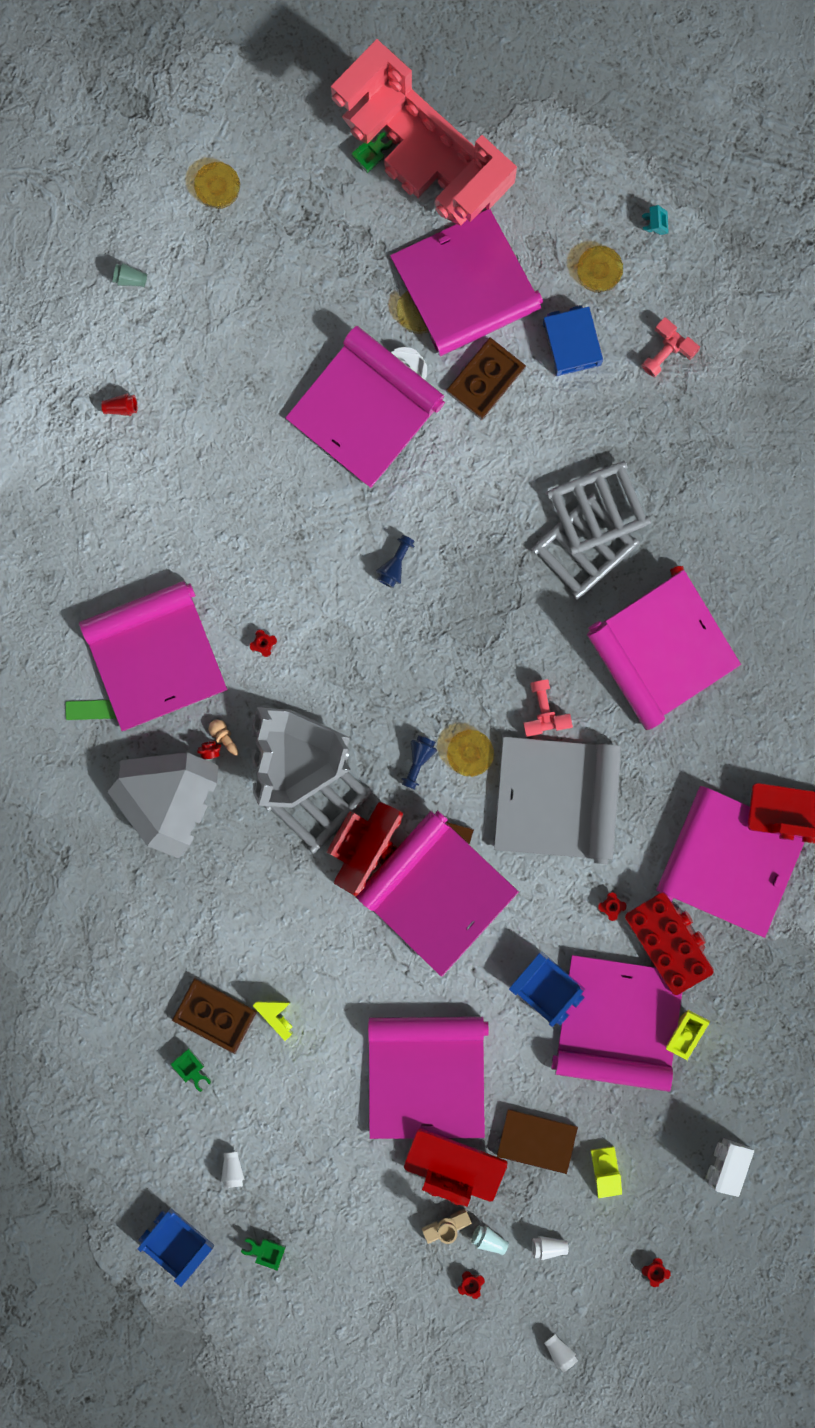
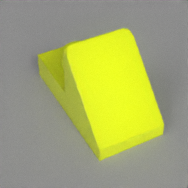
M257 1001L253 1007L286 1041L293 1034L290 1030L293 1026L284 1016L280 1019L278 1014L291 1002Z
M687 1010L680 1016L678 1026L667 1043L666 1050L688 1060L710 1021Z
M615 1147L591 1149L598 1198L622 1195L621 1175L618 1170Z

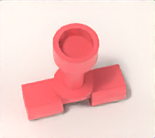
M664 317L656 326L655 331L664 338L663 343L665 346L653 359L647 358L641 366L650 376L656 377L661 371L660 364L671 352L677 354L680 351L691 360L699 351L700 346L691 338L687 337L685 339L677 332V327Z
M549 680L530 683L532 693L537 692L541 714L537 715V720L523 723L526 737L543 734L542 731L551 729L560 731L573 728L570 713L556 716L555 712H550L546 690L550 689Z

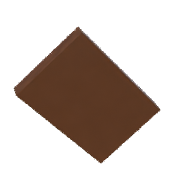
M489 337L447 388L446 392L480 420H483L523 372L526 365Z
M194 978L172 1021L235 1054L258 1011Z
M508 1109L497 1157L567 1174L578 1126Z

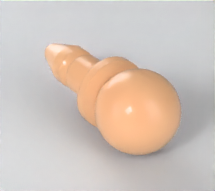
M219 719L213 720L208 727L210 735L216 738L218 743H223L230 753L237 756V746L230 738L231 732L227 730L226 723Z

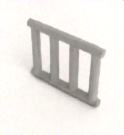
M625 460L546 491L547 497L552 499L570 541L571 555L583 552L651 524V519L648 516L645 517L626 472L628 467ZM616 473L636 517L635 521L623 525L604 478ZM596 482L615 528L603 534L583 490V486ZM573 490L593 536L582 542L579 541L561 498V495Z
M592 493L587 497L591 509L611 530L615 529L609 513L599 504L597 495ZM578 505L568 515L571 522L590 539L593 537L589 526L580 517L583 512L580 505ZM561 521L531 548V552L535 555L539 554L570 587L573 591L572 595L578 600L633 551L640 542L635 537L632 539L628 534L620 536L618 538L625 545L615 554L605 543L595 546L608 560L598 570L582 552L572 555L590 575L581 585L545 548L556 538L570 553L569 547H571L568 537L563 533L565 529Z
M349 772L340 777L358 794L349 804L328 785L322 788L320 791L342 811L333 821L323 814L308 798L299 803L325 828L316 839L283 807L264 806V808L269 811L272 810L309 845L310 852L314 854L341 827L349 811L354 813L373 790L367 786L364 787Z

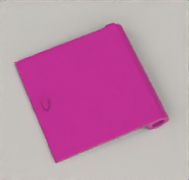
M491 209L479 213L471 222L466 220L461 226L458 224L453 225L390 255L430 333L432 343L440 357L541 309L540 304L543 303L541 294L538 290L534 291Z
M355 326L346 336L343 342L344 347L286 416V419L362 482L372 488L432 413H438L445 402L443 401L444 395L363 329Z
M685 570L680 571L604 622L598 621L588 628L590 630L587 634L588 638L645 730H650L661 724L665 720L664 715L741 665Z
M179 582L79 622L83 636L90 646L122 732L228 690L192 597L196 595L191 583Z
M699 786L656 891L659 893L665 892L671 902L673 899L679 900L765 938L804 842L799 837H794V840L779 839L780 835L749 830V806L714 790Z
M431 810L366 882L364 889L355 897L369 910L374 911L442 977L519 891L446 823L448 818L439 810L436 812Z
M572 955L569 975L585 988L582 993L585 998L576 1008L572 1005L566 1011L569 1016L561 1025L557 1055L552 1057L551 1069L555 1070V1075L670 1092L673 1080L672 1062L674 1053L666 1050V1046L678 1026L682 993L679 995L672 994L656 967Z
M484 1017L369 1018L370 1139H414L418 1129H424L445 1138H485L484 1036L489 1035L488 1021H484Z

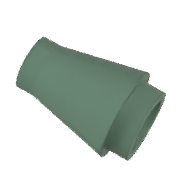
M124 263L122 265L116 264L112 282L118 283L117 286H140L145 288L148 274Z

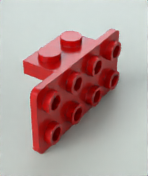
M761 783L754 784L751 793L748 829L780 835L779 839L794 840V837L802 838L804 843L815 844V792Z
M379 802L367 821L349 811L327 850V853L344 862L334 880L335 885L354 896H357L364 889L371 871L376 868L379 857L389 845L393 832L399 827L403 812L383 802Z
M665 892L657 894L627 912L625 915L627 922L672 994L679 995L713 975L714 969L703 953L706 948L704 946L706 941L699 931L696 932L692 927L693 920L686 910L683 912L681 907L676 909Z
M418 1129L404 1163V1169L424 1177L422 1190L431 1196H439L455 1205L468 1207L471 1195L488 1202L494 1200L508 1163L499 1157L427 1130Z

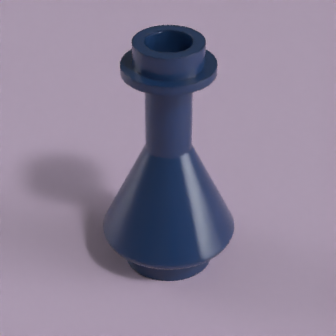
M405 535L397 539L400 545L394 557L376 570V573L379 575L377 580L391 588H394L395 584H401L402 560L408 548L415 547L413 545L415 541Z
M418 735L417 740H411L412 766L407 778H401L403 780L402 785L414 790L416 786H419L416 779L421 767L437 752V749L434 747L435 741Z

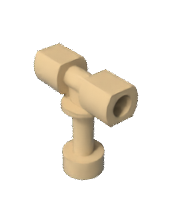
M466 1208L451 1214V1219L444 1218L439 1223L436 1221L423 1227L422 1232L427 1243H432L438 1239L445 1244L453 1243L457 1238V1231L472 1224Z

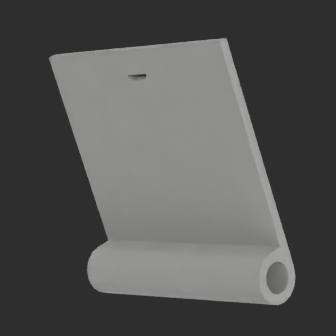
M503 737L494 850L593 858L594 863L608 864V860H613L621 746Z

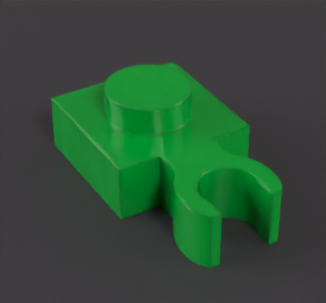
M385 132L380 133L374 143L372 141L368 144L363 143L352 152V157L366 173L384 159L382 151L390 149L393 144L392 139L386 144L381 142L386 137Z
M190 1048L170 1064L185 1083L192 1078L195 1088L199 1092L203 1091L199 1085L201 1079L211 1084V1079L200 1072L205 1067L204 1064Z
M246 1238L245 1242L251 1243L252 1249L246 1250L242 1248L241 1253L244 1255H256L255 1263L278 1271L286 1246L263 1238L260 1245L254 1239Z

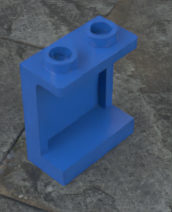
M582 305L570 308L568 312L560 313V311L548 313L547 317H544L543 326L546 328L551 347L556 377L602 365L603 357L589 306L583 308Z
M540 952L509 988L514 995L518 994L541 1014L551 1027L556 1023L561 1026L569 1016L566 1011L572 1005L576 1008L585 998L582 995L585 988L544 952Z
M170 1208L167 1213L162 1210L153 1221L157 1224L151 1232L147 1229L138 1239L141 1244L137 1250L140 1252L143 1250L175 1278L174 1282L182 1287L215 1245Z

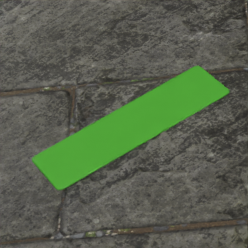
M110 700L67 701L66 720L117 718Z

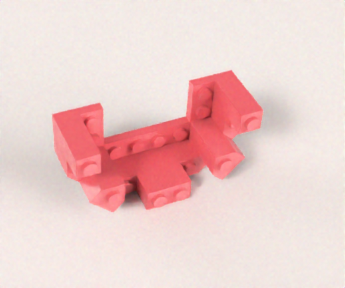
M378 39L331 85V98L339 107L342 108L344 106L347 109L342 118L351 128L350 131L356 139L368 144L384 128L388 133V138L392 139L396 145L399 143L384 159L385 172L393 180L397 178L402 183V188L409 195L414 194L419 198L438 179V184L444 190L435 198V209L444 219L460 226L466 220L471 222L484 208L489 210L515 183L517 166L483 135L475 141L474 146L412 89V70Z

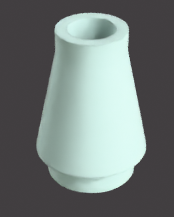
M477 1226L471 1238V1243L475 1245V1248L501 1255L505 1254L509 1245L508 1241L502 1239L487 1226Z

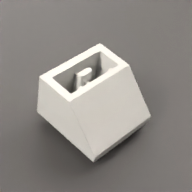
M723 1138L722 1143L718 1142L715 1148L714 1156L717 1157L714 1166L710 1165L706 1179L709 1180L708 1184L717 1192L739 1197L754 1150L751 1147Z

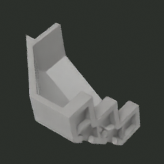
M257 707L252 725V737H256V748L252 750V769L257 770V782L253 783V794L259 806L293 808L351 770L346 762L349 755L347 746L350 737L292 710Z
M188 752L120 761L119 773L116 776L115 783L107 792L147 846L180 858L191 845L194 836L190 835L195 823L201 822L207 808L205 799L207 798L208 791L213 792L216 787L218 765Z

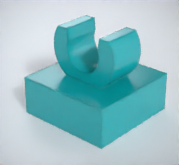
M659 205L649 207L650 213H644L642 218L645 220L650 219V224L644 226L643 230L649 233L654 231L659 235L669 234L667 210Z

